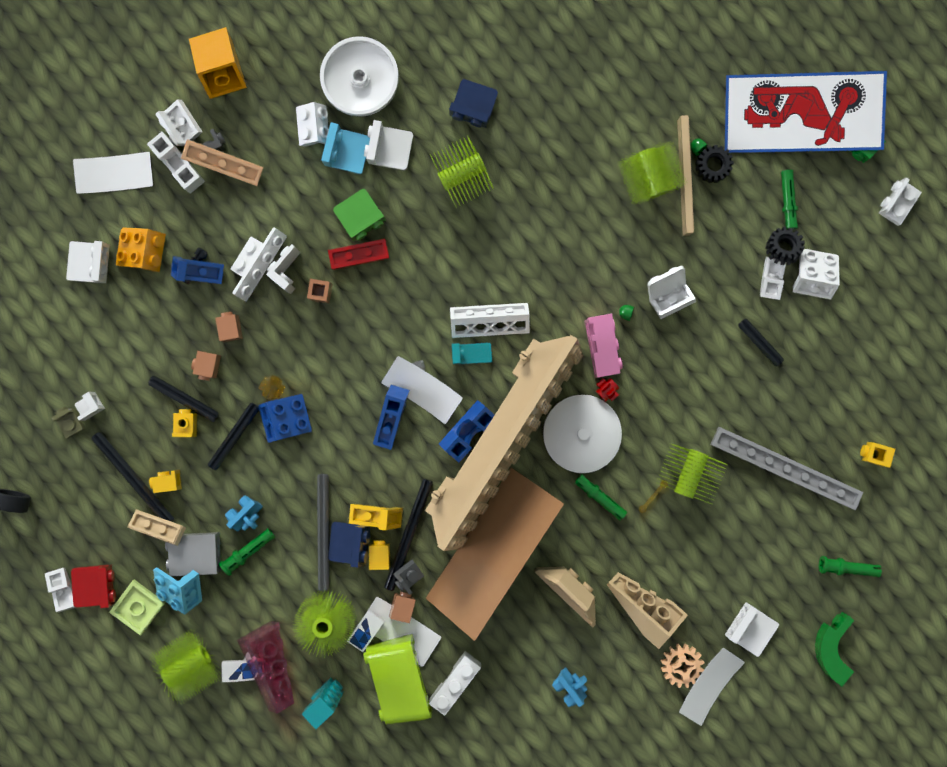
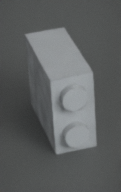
M220 532L183 534L178 546L165 542V549L168 551L169 558L166 561V570L169 571V576H185L192 570L199 573V575L218 574L221 572L219 565L221 561Z

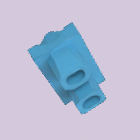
M244 495L238 502L242 509L237 512L236 509L232 508L225 514L228 520L226 525L236 531H239L241 528L246 531L249 527L256 529L258 525L255 521L259 518L257 513L263 508L261 503Z
M567 668L562 669L559 676L553 681L552 686L558 692L564 688L566 689L568 694L563 699L568 707L576 704L578 707L584 705L583 701L587 697L585 693L587 687L584 684L587 678L585 676L579 678L576 673L571 675Z

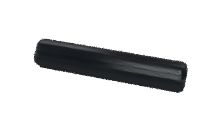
M743 319L738 324V327L774 366H779L783 363L784 358L748 319Z

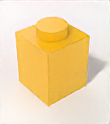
M374 540L373 544L369 545V570H389L390 543H385V540Z

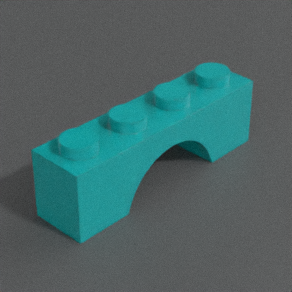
M331 677L312 695L311 699L313 701L302 713L303 717L315 729L335 712L344 693L340 682L333 680Z

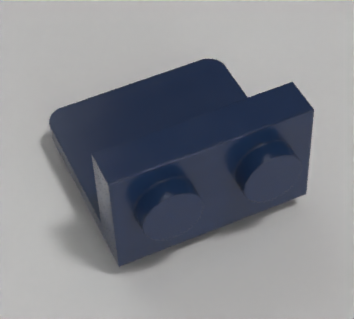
M463 79L459 85L454 103H451L449 114L457 121L464 120L470 122L475 127L487 128L498 92L496 89Z
M333 522L328 559L334 562L351 564L350 567L359 568L366 566L370 526Z

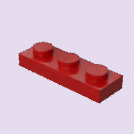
M386 239L328 250L332 270L390 259Z

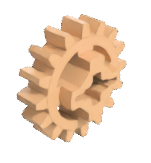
M676 644V649L670 646L671 652H664L663 654L666 656V659H661V663L665 665L661 667L662 672H666L664 677L665 679L670 678L669 682L671 685L676 682L678 688H681L682 684L689 688V683L695 684V679L700 676L699 672L704 671L700 666L704 664V661L699 659L702 655L699 652L695 653L696 649L693 646L689 649L687 644H684L683 648ZM684 653L691 655L694 659H687ZM682 662L685 663L684 669L680 668ZM672 672L680 674L681 678L674 676Z

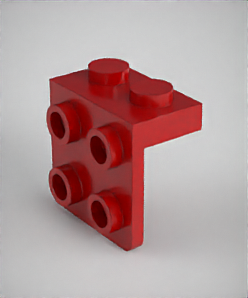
M112 564L77 567L71 570L73 605L75 607L100 605V608H109L115 604L116 592L113 589L114 571L112 570Z

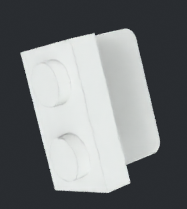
M374 120L373 126H369L368 129L370 142L369 145L365 146L364 156L367 157L368 164L406 170L413 133L383 127L382 121Z
M683 266L673 267L667 273L655 276L648 282L649 300L660 319L696 302L694 295L686 284L685 268Z

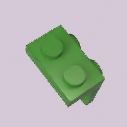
M361 189L333 209L353 242L363 239L369 231L380 228L384 224L383 222L386 221L384 215L365 189Z

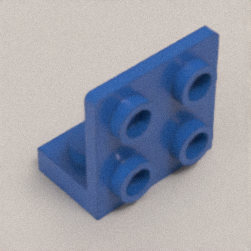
M302 394L258 405L268 443L312 431Z

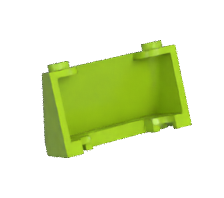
M413 634L368 645L366 652L363 653L365 663L370 666L380 703L381 722L385 721L386 725L432 718L433 708L429 704L428 694L424 687L417 653L414 648Z

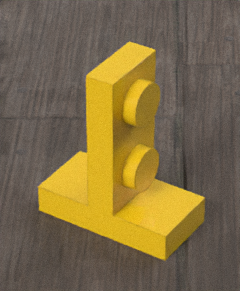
M350 504L349 524L379 527L380 530L401 528L403 508Z

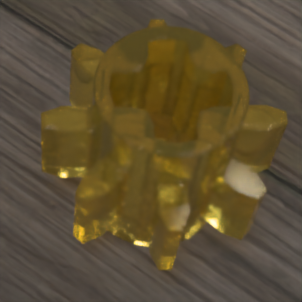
M272 375L264 377L259 389L263 390L262 396L271 400L275 397L280 398L285 386L281 385L282 379Z

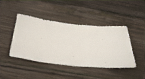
M150 152L73 159L77 194L153 186Z
M399 356L381 382L387 387L395 385L410 390L408 399L421 406L444 424L447 423L463 399L447 385Z
M376 597L368 610L385 621L375 637L386 641L413 634L418 664L423 667L440 641L441 636L412 617L410 624L390 619L391 604Z
M722 648L698 677L679 713L702 726L720 692L745 662L725 648Z

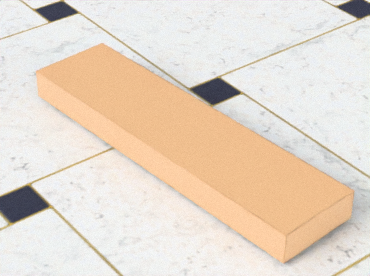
M189 139L186 141L181 156L183 160L255 186L258 185L263 171L262 166Z

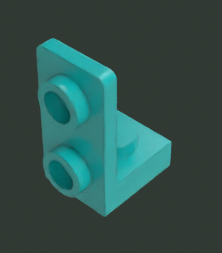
M491 343L452 344L453 365L492 362Z

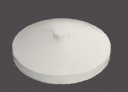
M351 37L338 42L328 51L321 65L320 82L326 98L336 109L351 116H368L385 108L393 99L398 87L399 73L393 55L382 43L368 37Z
M575 395L557 403L546 417L543 427L544 444L550 457L561 467L576 473H589L603 468L615 457L621 444L622 430L617 414L606 402L590 395Z

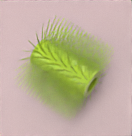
M468 136L467 138L473 152L465 138L464 141L471 154L470 157L460 140L467 158H465L462 149L457 143L464 160L461 159L453 144L460 162L456 159L450 146L449 148L456 164H454L447 151L453 164L452 166L450 165L443 150L442 153L449 167H446L439 152L438 154L445 169L443 170L438 161L442 170L439 172L434 162L438 171L437 174L445 190L448 191L453 201L449 189H451L458 203L459 201L452 188L455 187L461 198L456 187L458 185L465 197L460 186L462 183L470 198L464 184L465 181L474 197L467 180H470L478 195L471 178H473L482 194L475 176H477L486 193L479 174L490 191L482 174L483 172L493 188L486 172V167Z
M662 145L660 149L658 146V148L654 147L639 153H632L636 155H631L633 158L629 157L630 162L627 158H625L627 161L623 160L627 166L625 168L627 172L622 173L626 174L627 178H629L627 181L629 185L632 183V186L635 187L638 193L636 195L640 202L641 196L642 201L643 199L646 201L649 198L654 199L657 197L659 199L662 195L673 193L669 191H675L673 189H677V184L681 188L677 182L678 177L676 175L678 174L683 182L682 177L678 173L681 169H678V165L673 161L674 158H678L672 156L675 154L671 153L674 149L670 151Z
M674 445L689 453L670 448L688 455L686 458L672 453L686 459V461L673 458L685 463L683 466L672 462L683 467V469L676 468L682 472L680 477H676L679 480L675 481L677 485H674L676 488L673 490L689 498H696L694 495L697 494L695 493L696 490H699L697 489L700 486L698 485L699 482L704 483L700 479L708 480L701 477L702 474L715 478L703 473V471L719 475L704 469L706 466L720 471L706 465V463L724 468L707 460L725 463L696 450H689Z
M333 591L330 596L328 592L325 601L323 600L322 603L323 594L321 596L319 594L318 597H316V594L312 601V606L306 607V611L302 612L305 615L299 616L296 614L297 617L304 618L302 619L304 620L302 621L303 623L294 622L302 624V626L298 625L296 633L299 631L301 633L300 636L303 635L306 639L303 649L308 644L309 648L317 637L318 641L315 647L316 650L318 646L317 655L320 648L322 651L327 644V651L331 645L334 648V644L340 643L338 639L344 638V634L348 633L345 631L347 630L345 628H348L346 627L348 623L345 622H350L346 620L351 611L348 608L346 611L344 610L347 601L342 607L344 599L341 601V598L335 607L331 608L335 597L334 594L332 598ZM353 619V621L351 622L352 624H350V625H352V626H349V627H353V628H354L353 625H355L354 623H356V622H354V621H356L355 619Z
M181 635L182 639L185 640L173 643V649L167 645V653L160 655L161 653L158 651L159 655L157 657L161 658L159 660L161 663L159 669L161 671L158 674L160 673L163 682L168 686V692L170 688L171 693L175 689L179 694L180 692L181 694L184 692L186 694L187 691L191 692L196 690V688L199 689V687L203 691L202 687L204 685L201 684L208 682L204 678L205 675L209 677L208 679H211L210 676H213L210 674L212 672L210 669L214 667V665L210 664L211 660H213L210 656L214 655H209L206 646L205 648L203 647V640L201 646V642L198 644L199 641H193L191 636L183 637Z

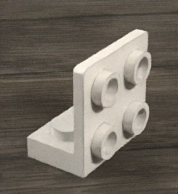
M71 241L69 244L66 279L70 281L106 283L110 245L102 241H94V243Z
M292 244L290 247L286 246L281 251V257L277 262L274 261L267 268L268 273L266 274L289 294L296 288L292 286L293 281L284 272L301 253Z
M804 249L799 257V275L793 285V292L832 299L840 285L839 256Z
M746 602L725 633V636L759 657L777 630L779 623Z

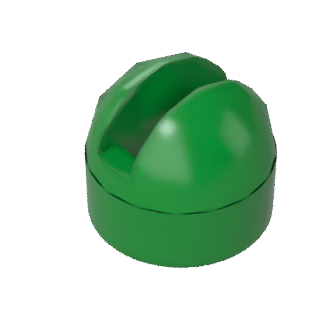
M695 139L691 142L690 148L698 156L708 145L702 139Z
M623 305L619 309L620 317L630 322L635 307Z

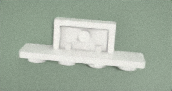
M272 228L264 243L253 237L249 238L231 267L232 271L242 276L233 291L235 296L244 301L248 300L287 238L284 233L276 228Z

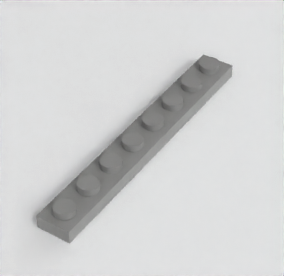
M721 427L717 428L710 444L850 509L856 510L863 495L862 491Z

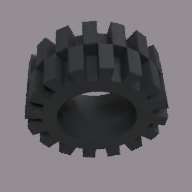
M714 145L713 147H707L700 153L696 160V171H699L698 176H702V180H708V183H718L730 174L734 161H731L733 156L728 154V149L725 151L723 146L718 147V145ZM716 157L721 161V169L719 171H712L708 168L707 161L709 158Z
M786 227L772 232L765 246V249H767L766 254H771L769 256L770 260L774 258L776 259L774 263L777 264L780 261V265L785 263L790 265L792 262L795 263L805 248V241H801L803 236H798L799 232L797 230L792 232L793 228L787 230ZM778 242L788 243L792 250H783L778 245Z

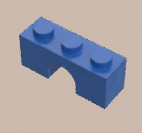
M477 400L441 440L439 445L457 462H460L472 449L470 441L473 436L480 431L484 432L494 414Z

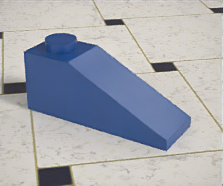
M390 385L384 400L373 445L392 450L410 390Z

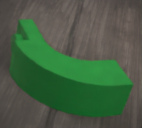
M843 612L833 618L831 626L823 622L815 640V652L820 667L826 675L841 687L854 673L841 660L838 654L840 638L855 621Z

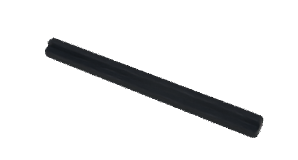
M100 432L94 434L91 440L156 516L172 522L174 517Z
M423 479L384 586L387 590L394 591L396 587L395 582L397 579L394 573L403 567L433 484L431 480Z

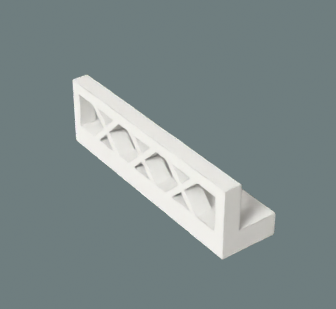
M528 303L450 308L452 338L530 333ZM517 321H525V327H516L514 324ZM500 322L506 324L503 328H496L494 325ZM477 324L486 325L482 330L475 328ZM455 325L467 327L464 331H455Z

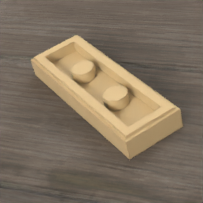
M137 509L127 527L176 546L179 545L186 530V527Z

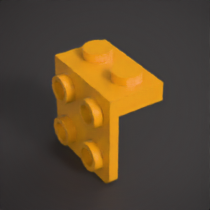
M122 228L119 236L116 265L160 272L166 234L150 229Z

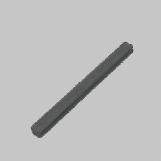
M318 474V590L328 591L329 476L328 474Z

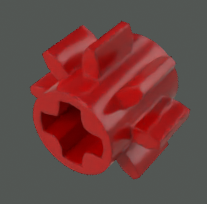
M602 378L596 384L598 389L595 392L605 402L608 399L613 401L619 396L616 391L620 388L611 378L607 381Z

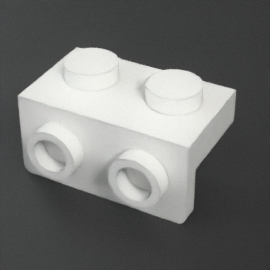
M177 99L165 111H158L156 113L160 125L165 128L171 142L176 146H185L187 139L193 141L202 133L199 125L182 100Z
M312 102L296 107L299 146L306 147L317 143L325 144L329 131L326 105Z

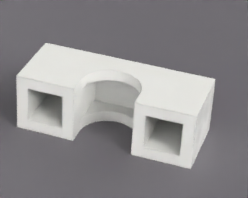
M163 132L147 143L188 193L191 194L205 182L189 161L181 159L182 153Z
M465 651L453 666V670L443 683L441 682L432 694L429 704L445 716L480 670L481 662Z

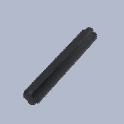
M152 376L149 379V386L212 422L217 420L219 413L216 410L156 376Z
M254 403L248 405L209 461L208 466L211 469L218 470L259 411V406Z

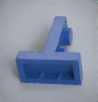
M173 256L171 276L177 281L192 280L222 284L224 265Z

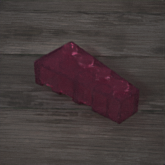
M270 621L239 638L237 642L269 711L278 714L294 704L290 678L287 674V662L283 653L284 646L280 637L279 622Z

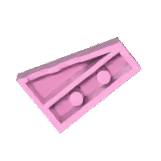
M612 313L587 318L585 326L595 378L620 374V369H623L621 358H618L617 350H619L617 338H615V322Z

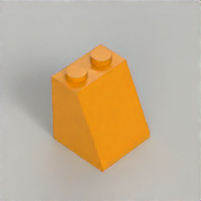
M226 27L189 39L196 73L210 99L247 88L233 41Z

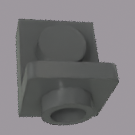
M211 129L210 132L214 141H206L202 145L221 152L225 151L226 149L223 144L226 142L221 132L217 133L214 129Z
M410 560L394 573L397 579L395 584L401 592L406 590L409 595L412 593L409 588L424 577L413 560Z

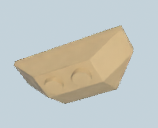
M537 567L534 570L592 628L596 625L595 596L592 593L594 589L586 582L582 584L577 579L579 575L572 568L567 570L565 567Z

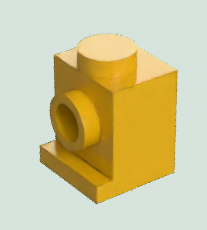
M179 409V413H173L172 437H197V413H191V409ZM181 420L186 421L184 427L181 426Z
M867 442L860 451V455L863 456L862 461L887 468L891 467L895 453L894 448L874 442Z
M180 470L171 471V475L170 471L158 472V476L150 477L149 485L153 489V493L182 489Z

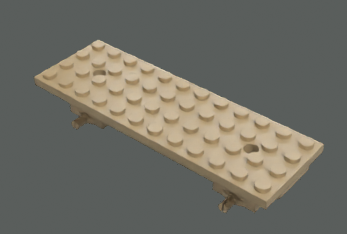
M570 335L541 343L533 339L526 351H521V354H519L520 360L512 372L517 381L455 479L446 476L439 489L431 493L432 500L425 511L432 515L437 547L443 551L456 550L465 545L468 540L466 535L469 531H473L478 524V516L486 512L489 506L487 504L488 500L496 496L499 491L497 486L500 481L506 480L510 473L508 471L511 464L515 465L520 457L519 451L522 447L526 448L531 438L529 435L540 426L541 421L539 420L541 416L549 412L552 406L550 404L553 397L557 398L562 391L561 385L563 381L567 382L573 373L571 371L574 364L578 365L583 357L582 349L578 339Z

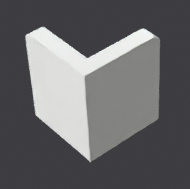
M87 392L82 395V400L75 403V407L80 413V416L77 417L79 421H86L105 409L95 392Z

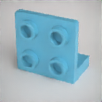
M331 122L321 161L324 166L362 174L366 161L364 150L365 146L369 145L370 138L367 135L343 130L339 124Z
M159 568L153 569L157 597L161 601L170 604L174 610H178L185 615L202 602L199 573L192 570L189 574L183 576L181 580L177 581Z

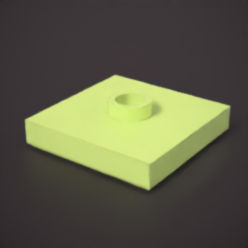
M134 579L109 613L141 636L166 602L161 601L154 593Z

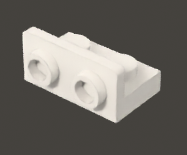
M904 178L901 181L897 180L891 188L893 191L891 195L887 196L880 205L882 209L879 214L897 226L902 224L922 193L908 183L910 180L908 178Z

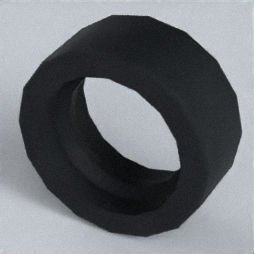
M0 489V510L14 513H26L28 511L31 500L30 495L18 491Z

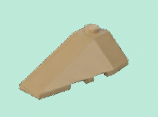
M619 572L607 584L643 636L658 649L661 648L688 616L673 601L659 598L656 596V592L652 590L646 591L640 587L639 583Z

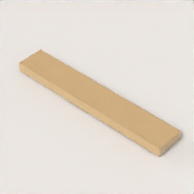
M685 115L680 116L677 124L679 166L681 167L680 176L683 179V182L680 179L683 236H690L694 232L689 117Z

